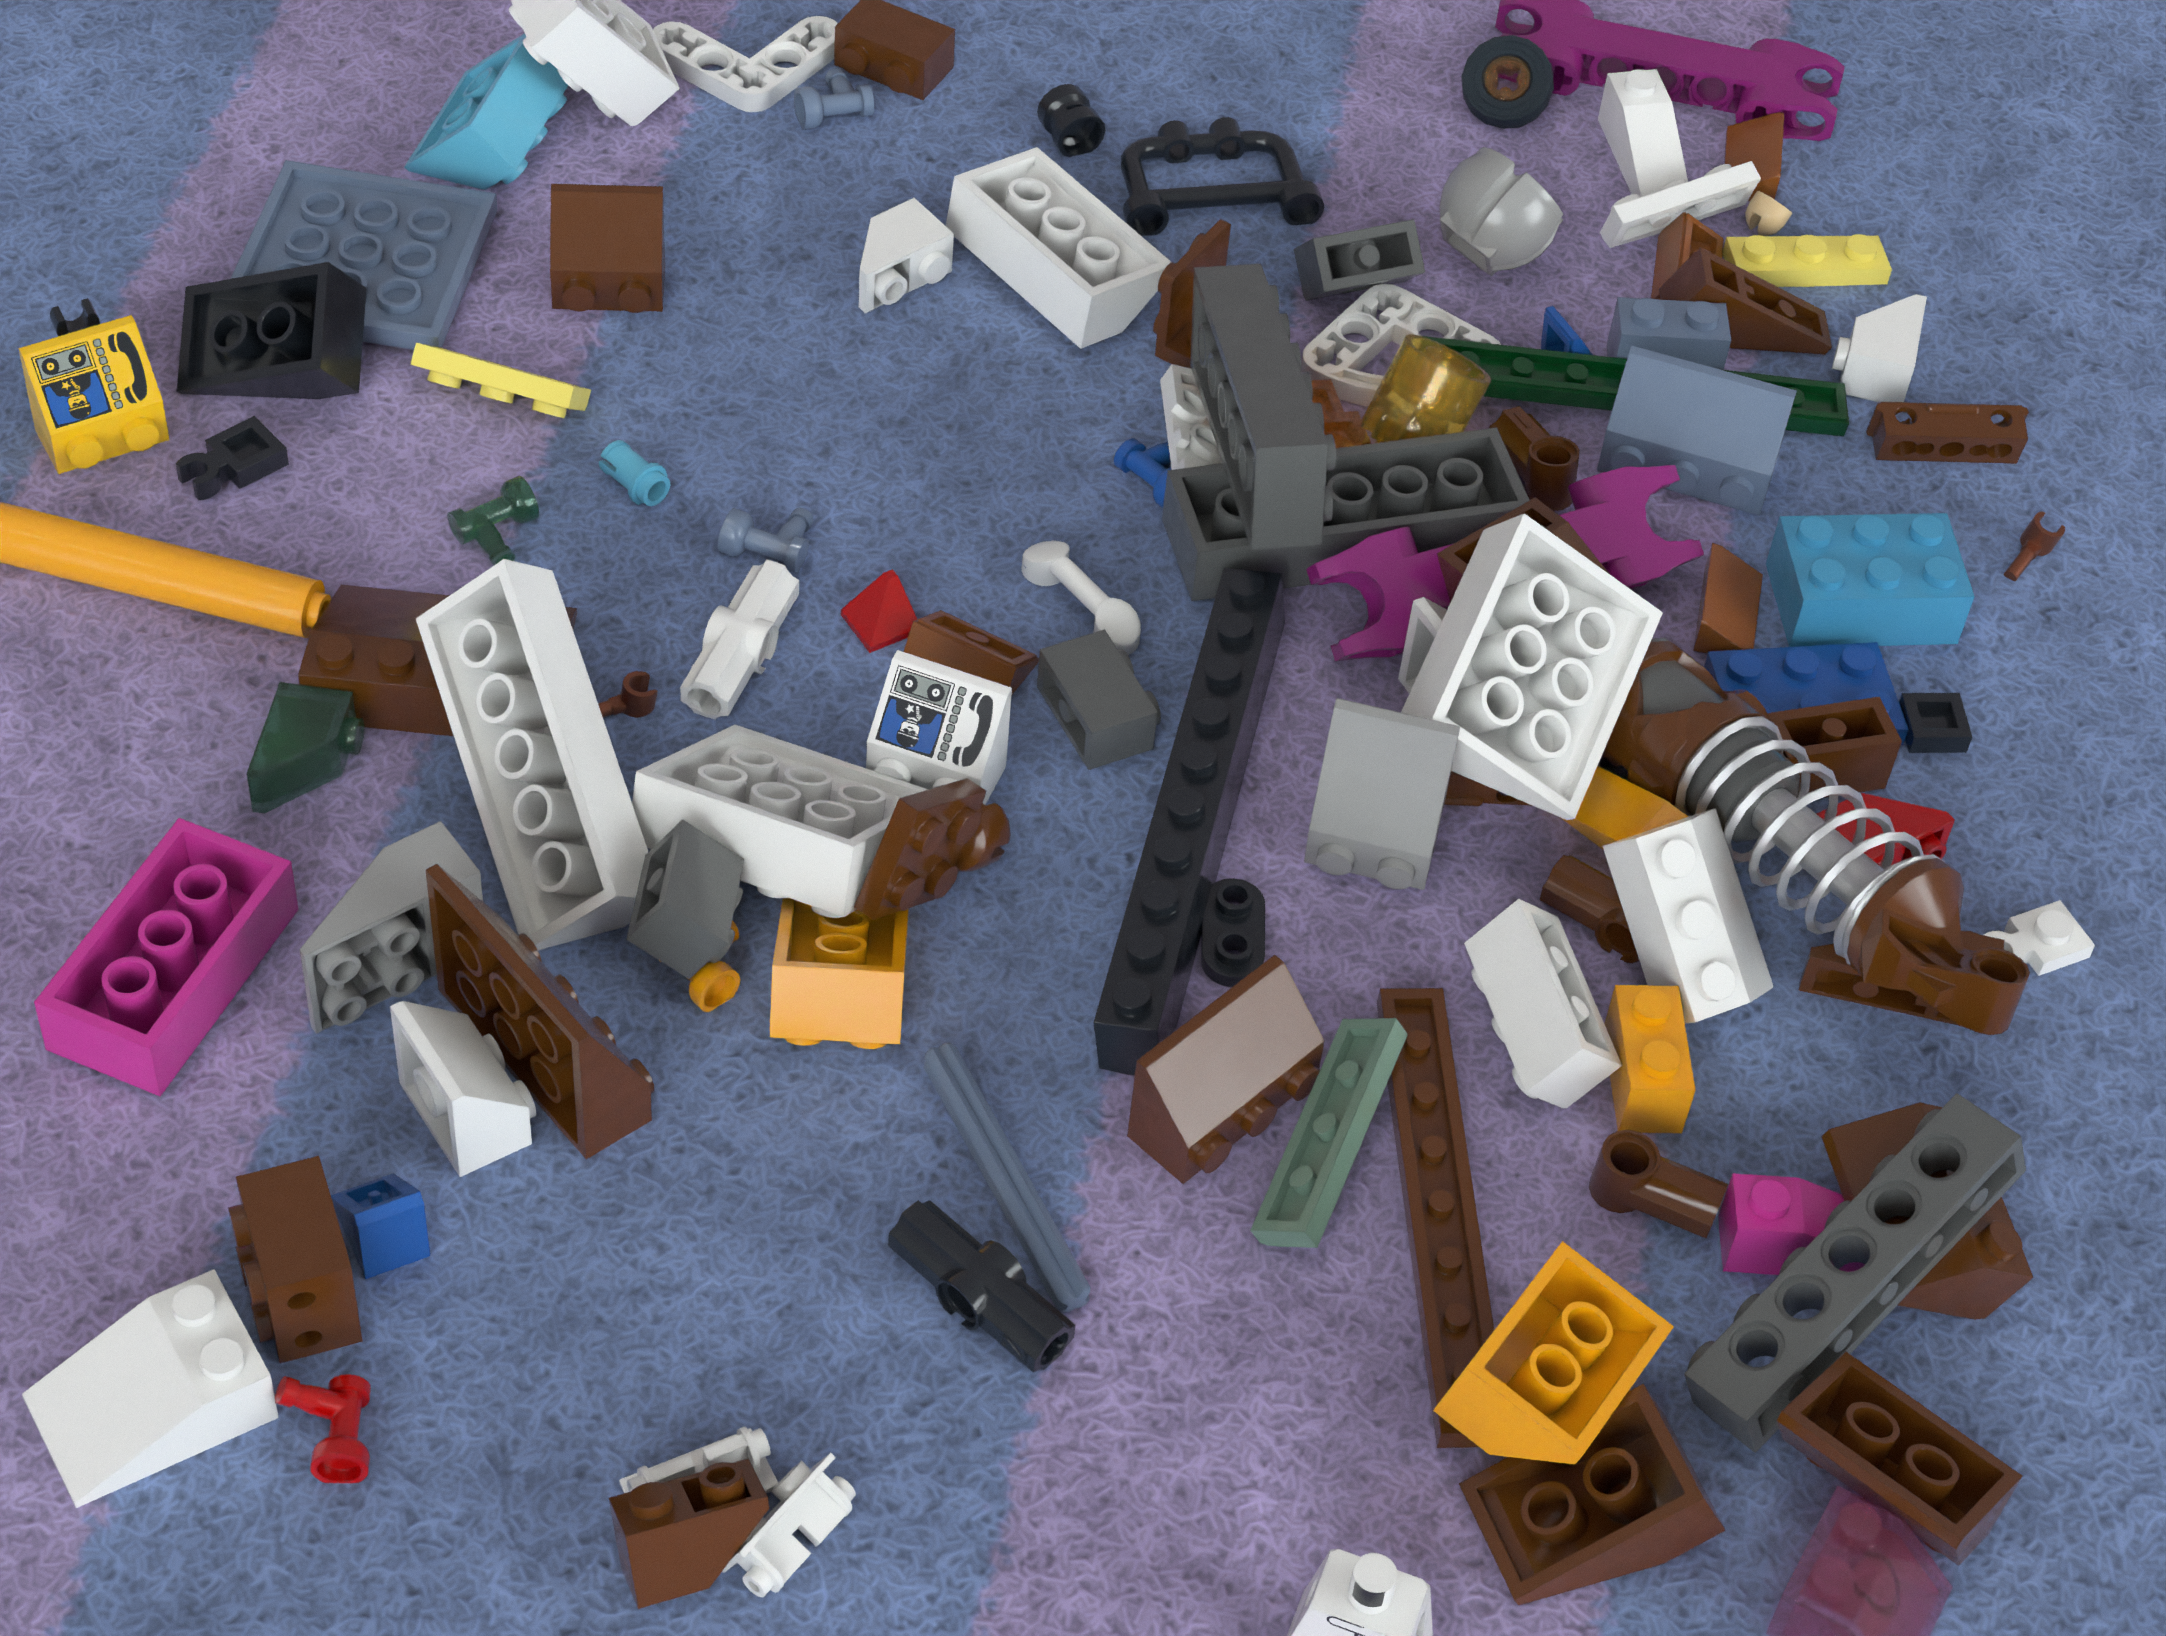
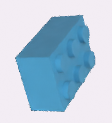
M1947 513L1779 516L1767 557L1766 567L1789 647L1877 642L1878 646L1958 644L1975 596Z

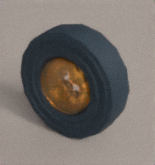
M1514 35L1494 37L1480 44L1468 57L1461 76L1463 98L1471 113L1485 124L1502 129L1520 128L1536 120L1548 106L1554 89L1552 65L1544 51L1529 39ZM1505 73V75L1511 76L1517 73L1516 81L1518 88L1512 91L1506 86L1498 90V74Z

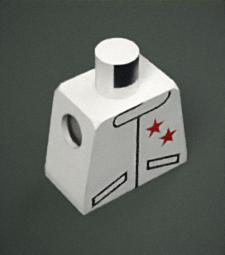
M1341 1549L1330 1550L1304 1590L1287 1636H1433L1430 1585L1421 1578L1397 1570L1392 1560L1385 1555L1368 1553L1360 1557Z

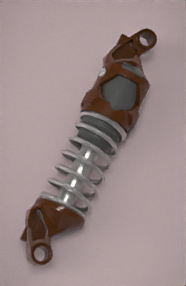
M1652 638L1602 756L1615 767L1623 765L1628 772L1629 782L1670 802L1687 816L1716 808L1733 864L1749 861L1748 870L1751 882L1760 887L1777 884L1776 894L1780 907L1789 911L1806 907L1805 922L1807 930L1817 935L1835 931L1833 943L1836 954L1846 959V963L1851 965L1862 976L1864 983L1889 989L1910 991L1957 1025L1981 1034L1997 1035L2008 1030L2030 971L2027 964L2012 952L1993 947L1980 948L1977 951L1964 949L1960 927L1964 886L1960 873L1933 854L1924 855L1918 839L1906 832H1895L1888 815L1878 809H1867L1861 793L1848 785L1838 786L1832 770L1821 763H1810L1805 748L1792 740H1783L1778 727L1769 720L1764 706L1748 690H1722L1710 672L1676 644L1666 638ZM1783 750L1795 756L1798 763L1794 764L1783 755ZM1799 773H1802V775H1801V785H1800V787H1799V781H1800V775H1799ZM1810 773H1814L1822 778L1826 786L1809 792ZM1829 796V806L1824 819L1806 806L1810 802ZM1838 796H1842L1852 802L1855 810L1836 816ZM1857 819V828L1852 842L1835 830L1838 826ZM1866 819H1870L1880 825L1883 833L1864 840ZM1758 839L1753 849L1749 852L1740 854L1732 849L1731 840L1737 843ZM1886 843L1885 853L1880 866L1864 854L1868 849ZM1895 843H1900L1910 849L1913 857L1891 865L1894 859ZM1776 845L1789 856V859L1779 873L1767 877L1760 873L1759 862L1761 855ZM1803 868L1818 882L1810 894L1802 899L1794 900L1788 897L1787 886L1790 877ZM1831 891L1847 906L1839 917L1829 923L1822 924L1816 921L1815 912L1819 900Z

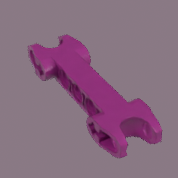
M1500 0L1495 28L1503 34L1501 36L1514 35L1529 39L1544 51L1552 65L1553 94L1570 95L1577 90L1580 83L1603 87L1608 73L1629 72L1638 69H1657L1671 101L1703 107V104L1713 106L1712 109L1734 113L1736 114V123L1782 112L1784 113L1783 139L1822 141L1831 138L1838 109L1827 99L1838 95L1845 68L1844 65L1831 55L1798 43L1779 39L1765 38L1751 45L1750 49H1744L1594 19L1591 8L1579 0ZM1515 9L1525 10L1532 15L1534 24L1515 23L1509 19L1507 14ZM1503 65L1491 73L1492 76L1506 79L1525 87L1528 83L1526 74L1517 66ZM1817 68L1826 70L1832 79L1826 83H1815L1803 79V76L1808 70ZM1798 111L1814 112L1821 115L1825 121L1815 127L1806 126L1798 121L1796 114Z
M1676 465L1652 467L1625 466L1584 478L1568 486L1575 510L1559 515L1569 522L1607 572L1629 589L1642 587L1653 579L1663 576L1671 569L1694 561L1704 555L1700 540L1666 541L1654 534L1646 521L1645 506L1650 495L1669 487L1674 482L1680 481ZM1402 527L1369 536L1357 545L1308 567L1306 571L1311 585L1347 583L1359 590L1367 603L1368 620L1363 630L1353 633L1351 636L1339 640L1338 643L1330 646L1335 662L1363 658H1390L1403 654L1412 605L1416 599L1425 597L1448 610L1450 600L1437 553L1453 544L1418 553L1411 527Z

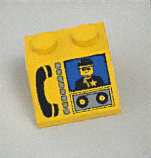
M132 315L18 348L35 431L58 474L77 468H89L100 461L132 451H144L155 444L169 440L163 400Z

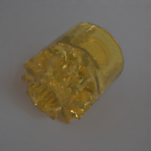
M1408 334L1404 337L1361 419V427L1372 432L1370 436L1376 440L1375 443L1464 432L1491 383V377L1480 366L1455 350L1431 339Z

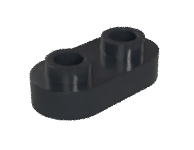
M1229 878L1219 880L1213 883L1202 921L1201 966L1205 974L1212 981L1223 986L1233 987L1264 963L1265 899L1261 891L1250 882ZM1227 901H1237L1241 904L1234 905L1228 903ZM1227 950H1237L1241 953L1231 954Z

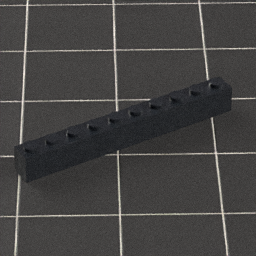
M1233 568L1223 569L1093 1022L1100 1069L1135 1076L1136 1061L1176 1031L1202 934V921L1212 884L1216 882L1285 625L1282 573Z

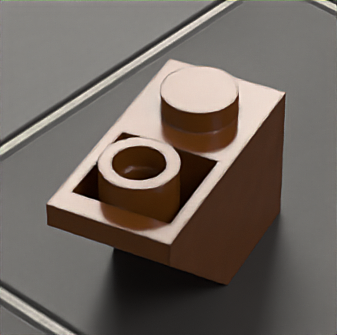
M749 1458L734 1463H716L708 1466L702 1472L663 1483H645L634 1488L631 1492L609 1498L621 1568L638 1609L709 1589L769 1510L768 1496Z

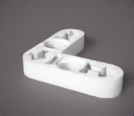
M824 16L807 17L750 59L681 22L662 23L655 26L653 32L674 74L737 109L745 112H759L773 106L834 60L835 26L838 23ZM785 61L795 63L798 66L783 68L774 64ZM713 64L722 66L724 69L709 71L701 67Z

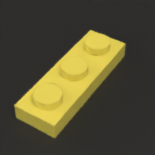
M1752 235L1749 237H1726L1722 253L1724 260L1777 287L1888 284L1892 271L1878 235Z
M416 343L410 364L428 369V381L460 389L462 380H468L482 384L479 393L481 396L513 403L514 395L518 394L534 399L532 410L565 418L567 408L585 411L591 389L421 343Z

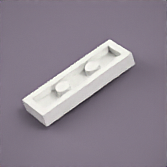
M1752 161L1731 167L1730 164H1723L1710 170L1704 177L1686 182L1685 179H1677L1664 185L1658 192L1640 197L1639 194L1628 195L1618 200L1611 207V212L1600 234L1609 248L1659 234L1683 212L1689 213L1697 220H1701L1746 205L1761 177Z

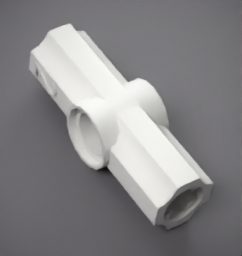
M766 560L764 564L759 566L753 565L728 607L720 605L712 613L705 630L702 652L680 687L681 701L687 704L694 713L715 720L720 716H728L753 672L762 674L766 669L761 667V664L765 658L771 660L778 641L779 628L799 595V580L789 573L785 565L771 560Z

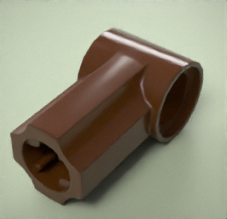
M1520 406L1503 410L1500 417L1489 428L1497 427L1518 475L1526 482L1525 491L1529 500L1537 498L1553 511H1560L1570 507L1573 502L1568 486L1575 483L1577 479L1580 453L1578 446L1570 439L1561 436H1551L1531 414L1526 413Z
M1564 854L1553 866L1547 881L1543 885L1540 901L1595 931L1596 940L1603 950L1608 953L1612 949L1623 955L1620 960L1626 963L1633 964L1640 961L1614 880L1577 858Z
M1619 1130L1606 1138L1589 1182L1592 1198L1599 1206L1608 1211L1628 1213L1638 1210L1703 1238H1707L1728 1186L1723 1181L1660 1156L1658 1147L1651 1138L1633 1130Z

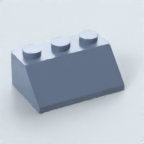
M1631 346L1606 429L1597 470L1607 472L1625 466L1652 467L1676 465L1680 481L1674 482L1664 489L1760 516L1797 391Z

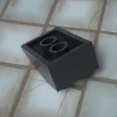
M329 262L187 286L185 288L176 392L194 395L324 399L359 393L367 288Z

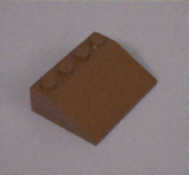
M341 584L310 631L298 673L304 721L454 736L416 622L417 617L450 595ZM565 607L574 630L577 608Z
M435 864L426 869L438 990L458 1013L469 1016L481 1036L492 1035L502 1052L505 1067L517 1081L521 1080L525 1084L532 1098L585 1159L590 1158L652 1121L651 1094L654 1092V1083L649 1072L639 1060L633 1058L629 1061L616 1046L615 1038L608 1025L598 1016L591 1018L579 1005L577 995L568 980L560 974L554 977L542 963L535 944L526 934L521 933L517 935L500 915L442 867Z

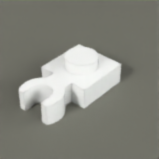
M2060 900L2010 917L2005 927V932L1991 931L1984 934L1985 936L2005 940L2004 950L2012 952L2025 963H2029L2038 976L2090 958L2095 944Z

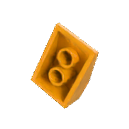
M783 898L772 964L769 1037L784 1038L791 1044L802 1046L814 1045L822 1040L847 1041L853 1046L863 1049H877L886 1044H900L909 909L876 920H872L859 910H855L845 917L831 918L815 913L811 905L791 898Z

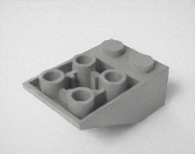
M441 821L384 847L299 949L310 1022L316 1034L333 1025L343 1026L350 1024L358 1019L365 1009L392 996L403 997L409 995L423 981L437 975L426 869L438 864L483 901L480 870Z

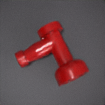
M351 1374L336 1376L329 1381L328 1389L320 1386L300 1384L299 1380L284 1376L277 1387L275 1394L276 1404L289 1408L295 1406L309 1414L331 1420L329 1437L324 1438L314 1447L311 1458L310 1471L321 1482L359 1483L368 1475L370 1454L367 1447L358 1440L361 1408H364L369 1403L371 1385L360 1376Z

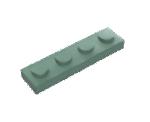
M1396 1018L1342 1019L1250 1231L1260 1243L1276 1247L1318 1248L1407 1038V1032Z

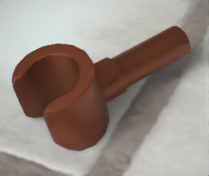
M2038 512L2021 534L2020 542L2023 547L2004 572V576L2014 582L2036 556L2049 554L2065 533L2064 525H2061L2057 532H2049L2042 527L2040 521L2046 514L2045 512Z
M643 671L628 673L624 677L621 694L598 703L602 717L624 713L629 717L638 718L650 714L655 708L658 692L656 689L648 691L650 675Z

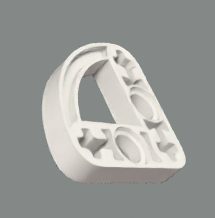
M1379 284L1369 288L1305 347L1302 354L1301 372H1309L1312 388L1343 401L1383 409L1427 408L1447 404L1469 395L1410 388V377L1382 376L1361 372L1360 370L1391 341L1410 350L1413 335L1422 336L1419 332L1426 329L1438 331L1446 339L1501 344L1493 336L1399 286ZM1377 309L1383 311L1379 316V321L1376 319ZM1350 333H1358L1367 337L1369 341L1357 343L1349 341L1343 336ZM1334 353L1337 354L1335 365L1329 363L1333 360Z

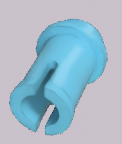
M623 440L614 441L604 449L601 457L609 461L612 466L605 460L599 461L600 469L628 489L629 498L637 505L644 503L647 506H654L666 497L670 489V480L667 478L666 469L660 464L648 463Z

